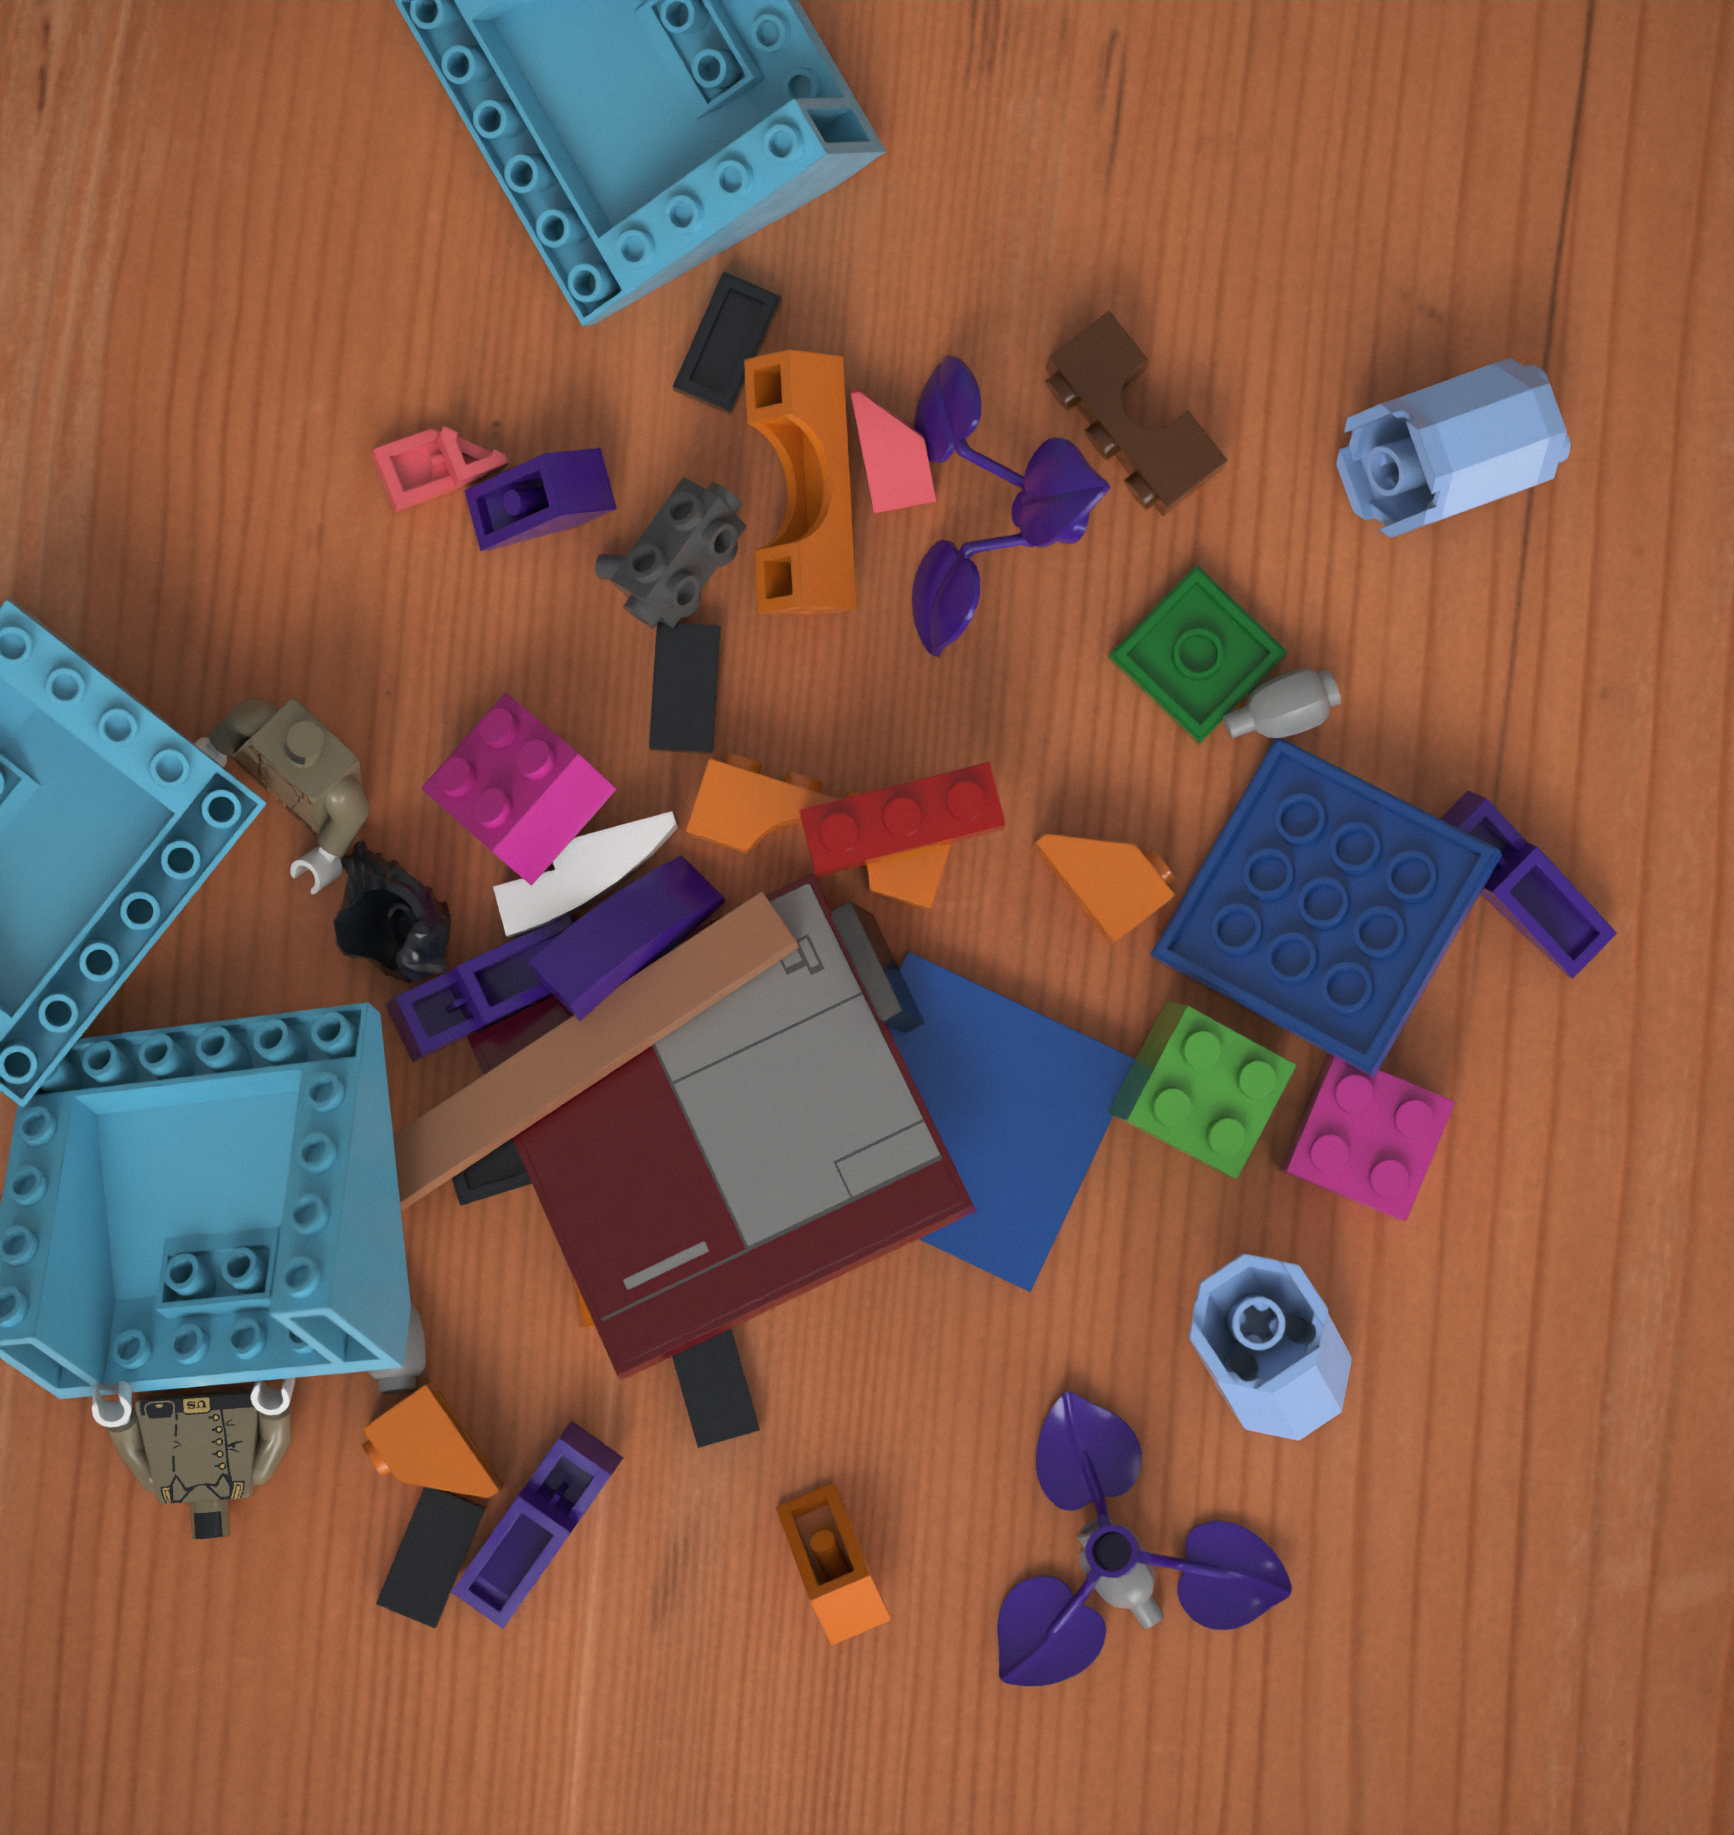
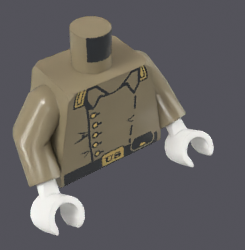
M258 698L242 701L208 734L209 738H200L194 744L222 767H225L227 763V756L232 755L234 761L318 838L319 846L295 860L290 869L291 876L294 879L310 869L315 878V885L311 888L310 893H317L341 875L342 864L339 857L346 854L370 811L369 800L363 789L359 760L351 750L297 700L291 698L281 708H278L272 702Z
M285 1378L282 1389L278 1390L268 1387L263 1380L255 1381L253 1389L146 1397L135 1402L136 1412L132 1409V1386L126 1381L119 1382L118 1389L120 1400L117 1402L104 1400L100 1395L99 1388H94L92 1416L96 1422L106 1426L120 1458L143 1489L156 1493L159 1504L190 1503L192 1539L230 1536L228 1499L250 1497L257 1493L259 1485L272 1479L291 1444V1409L289 1402L296 1380L295 1378Z

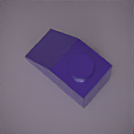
M601 448L544 453L464 490L480 551L492 550L571 529L617 509Z

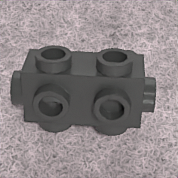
M683 477L628 555L600 554L596 560V574L600 579L610 580L628 598L623 607L636 619L653 629L659 621L674 629L681 618L692 615L698 609L702 598L700 591L716 568L728 564L735 557L738 550L737 539L746 528L745 523L736 515L743 504L735 495L717 483L711 482L708 488L705 489Z

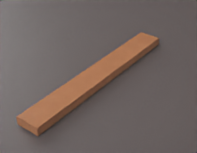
M761 891L619 985L581 1021L572 1016L395 1133L393 1140L401 1211L797 950L799 945L764 893Z

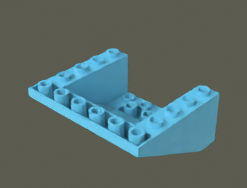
M394 0L582 326L595 325L833 189L886 152L798 0Z
M8 597L0 607V1091L24 1108L267 802L11 597Z
M369 1002L79 1038L25 1107L22 1108L17 1104L0 1206V1358L57 1398L68 1399L93 1396V1390L97 1387L100 1390V1395L118 1394L119 1382L126 1381L130 1384L133 1393L404 1368L411 1302L381 1016Z

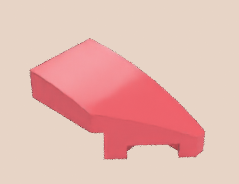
M850 389L857 435L862 451L874 514L936 502L924 436L915 430L912 423L901 416L898 417L871 399L861 389Z
M443 426L440 432L431 428L377 447L372 450L370 456L392 510L396 513L444 495L506 468L509 463L506 455L495 449L491 452L458 437V432Z

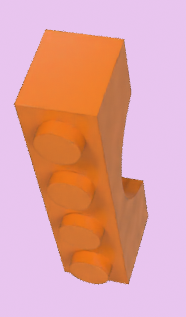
M787 349L744 360L747 423L760 431L775 448L784 468L788 495L786 513L780 529L768 543L754 550L758 614L816 617L856 610L857 600L843 356Z
M726 752L723 762L710 758L708 760L686 833L690 837L749 855L760 841L773 831L787 825L802 823L800 809L839 799L821 794L823 782L793 772L786 773L784 782L760 774L762 763ZM848 791L846 798L859 795L861 793ZM952 843L906 851L865 865L868 875L869 893L930 912Z

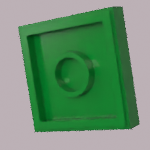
M1196 564L1107 658L1199 745L1223 720L1222 716L1230 713L1288 651Z

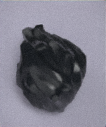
M364 841L356 842L353 853L343 856L341 864L348 874L342 908L337 911V916L333 920L336 945L342 954L351 958H365L374 963L386 976H392L395 980H402L406 983H410L413 980H421L433 973H445L447 963L444 961L451 925L447 902H438L433 895L432 888L424 886L418 879L409 875L400 866L399 862L395 860L388 862L381 857L380 852L374 854L371 850H367Z

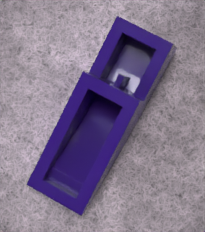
M1467 791L1440 818L1500 849L1502 856L1480 894L1567 976L1574 978L1617 934L1537 846L1528 843L1487 798Z
M681 855L653 869L594 907L531 958L528 963L541 983L581 1021L625 980L627 981L672 951L725 902V899Z
M568 914L468 960L451 971L392 998L385 1007L412 1062L445 1048L553 995L537 978L528 961L573 924L570 915Z
M571 1421L451 1592L504 1629L624 1457Z

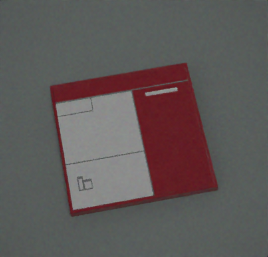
M814 873L766 895L773 908L799 945L797 950L512 1138L614 1370L621 1381L976 1212L972 1200L887 1024L880 1021L831 918L833 916L831 908ZM720 918L695 929L676 947L680 946L681 944H683L684 942H686L687 940H689L690 938H692L693 936H695L696 934H698L699 932H701L702 930H704ZM553 996L467 1038L483 1074H486L574 1015Z

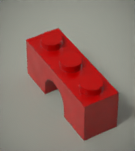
M990 761L799 810L815 877L875 863L880 859L914 849L939 844L942 846L1002 831L1006 825Z

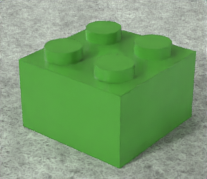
M1166 1000L1108 1113L1207 1167L1238 1179L1297 1065L1188 1005Z

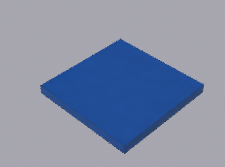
M1276 738L1150 955L1154 960L1362 1072L1375 1077L1502 854L1500 849L1282 738Z
M908 951L900 972L925 1023L906 1034L889 1025L887 1027L976 1209V1212L919 1238V1240L1031 1292L1113 1118V1115L1109 1114L1108 1111L1135 1058Z

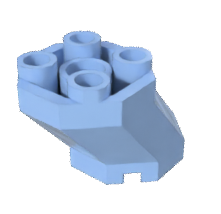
M1508 358L1400 398L1378 404L1348 417L1344 433L1352 431L1349 446L1339 450L1336 466L1353 512L1365 521L1372 518L1377 519L1385 525V527L1378 530L1392 538L1554 479L1558 463L1568 458L1571 444L1546 373L1534 364L1523 366L1514 359Z
M1242 1253L1198 1282L1188 1338L1215 1382L1216 1388L1245 1430L1299 1441L1342 1412L1352 1357L1328 1314L1327 1306L1299 1265Z

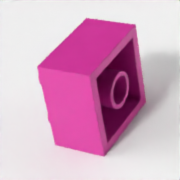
M506 692L421 787L425 793L531 886L617 790L579 753Z
M1327 1053L1279 1171L1396 1220L1407 1221L1455 1101L1381 1070H1378L1375 1077H1372Z

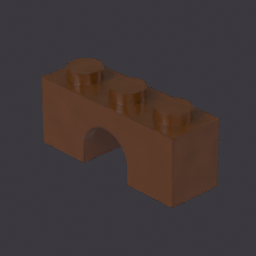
M1108 311L1049 357L1046 369L1051 376L1045 382L1054 397L1066 410L1069 411L1076 406L1089 422L1090 426L1084 430L1085 434L1101 456L1109 460L1115 455L1130 474L1124 479V483L1137 502L1146 510L1154 505L1160 514L1164 516L1221 472L1228 460L1189 411L1185 412L1170 425L1157 429L1142 427L1128 417L1122 405V391L1131 381L1145 371L1149 360L1113 314Z

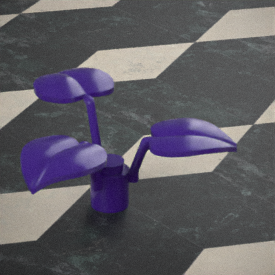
M946 355L943 358L942 363L935 368L923 389L916 408L915 430L924 436L929 461L936 463L945 462L955 449L956 453L962 458L1023 489L1016 495L1011 510L1012 521L1021 531L1019 534L966 542L960 547L959 551L952 541L942 539L937 541L925 554L913 583L912 612L918 635L924 647L935 657H940L942 650L963 633L977 609L980 598V577L977 566L970 560L972 556L979 552L1020 545L1047 547L1055 542L1074 544L1081 539L1086 531L1089 512L1111 488L1110 484L1090 466L1079 448L1071 441L1063 438L1053 437L1042 443L1031 457L1024 476L973 450L965 438L976 429L981 418L980 390L969 367L960 358L952 355Z
M1066 1392L1056 1401L1044 1421L1037 1445L1036 1470L1042 1490L1058 1508L1074 1511L1085 1507L1093 1501L1099 1528L1091 1534L1085 1549L1086 1559L1092 1569L1087 1573V1577L1074 1596L1067 1584L1060 1579L1050 1576L1026 1579L1009 1592L1001 1606L997 1624L999 1677L1003 1682L1012 1685L1044 1686L1074 1677L1089 1667L1102 1650L1107 1629L1102 1616L1094 1609L1083 1605V1603L1087 1600L1102 1576L1107 1578L1124 1577L1130 1574L1137 1567L1138 1563L1185 1571L1177 1587L1181 1606L1195 1622L1214 1630H1230L1247 1625L1273 1606L1287 1599L1292 1592L1289 1576L1279 1557L1260 1537L1245 1527L1231 1522L1213 1521L1196 1526L1187 1537V1559L1141 1551L1138 1539L1130 1530L1111 1524L1104 1496L1116 1497L1123 1495L1135 1484L1142 1466L1140 1443L1130 1426L1116 1414L1090 1403L1075 1393Z

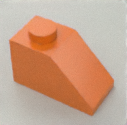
M1052 834L1043 835L1033 845L1110 945L1116 943L1176 896L1168 886L1175 880V877L1153 849L1144 855L1133 844Z
M433 1381L428 1382L362 1428L369 1439L362 1444V1448L373 1466L382 1476L392 1472L400 1483L483 1498H490L504 1487L501 1479Z
M835 1482L776 1507L809 1600L831 1645L891 1620L873 1571Z

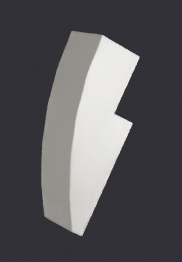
M673 811L573 838L553 861L555 870L542 873L532 886L523 878L493 886L506 936L512 939L534 931L568 914L572 915L590 906L620 886L649 861L678 829Z

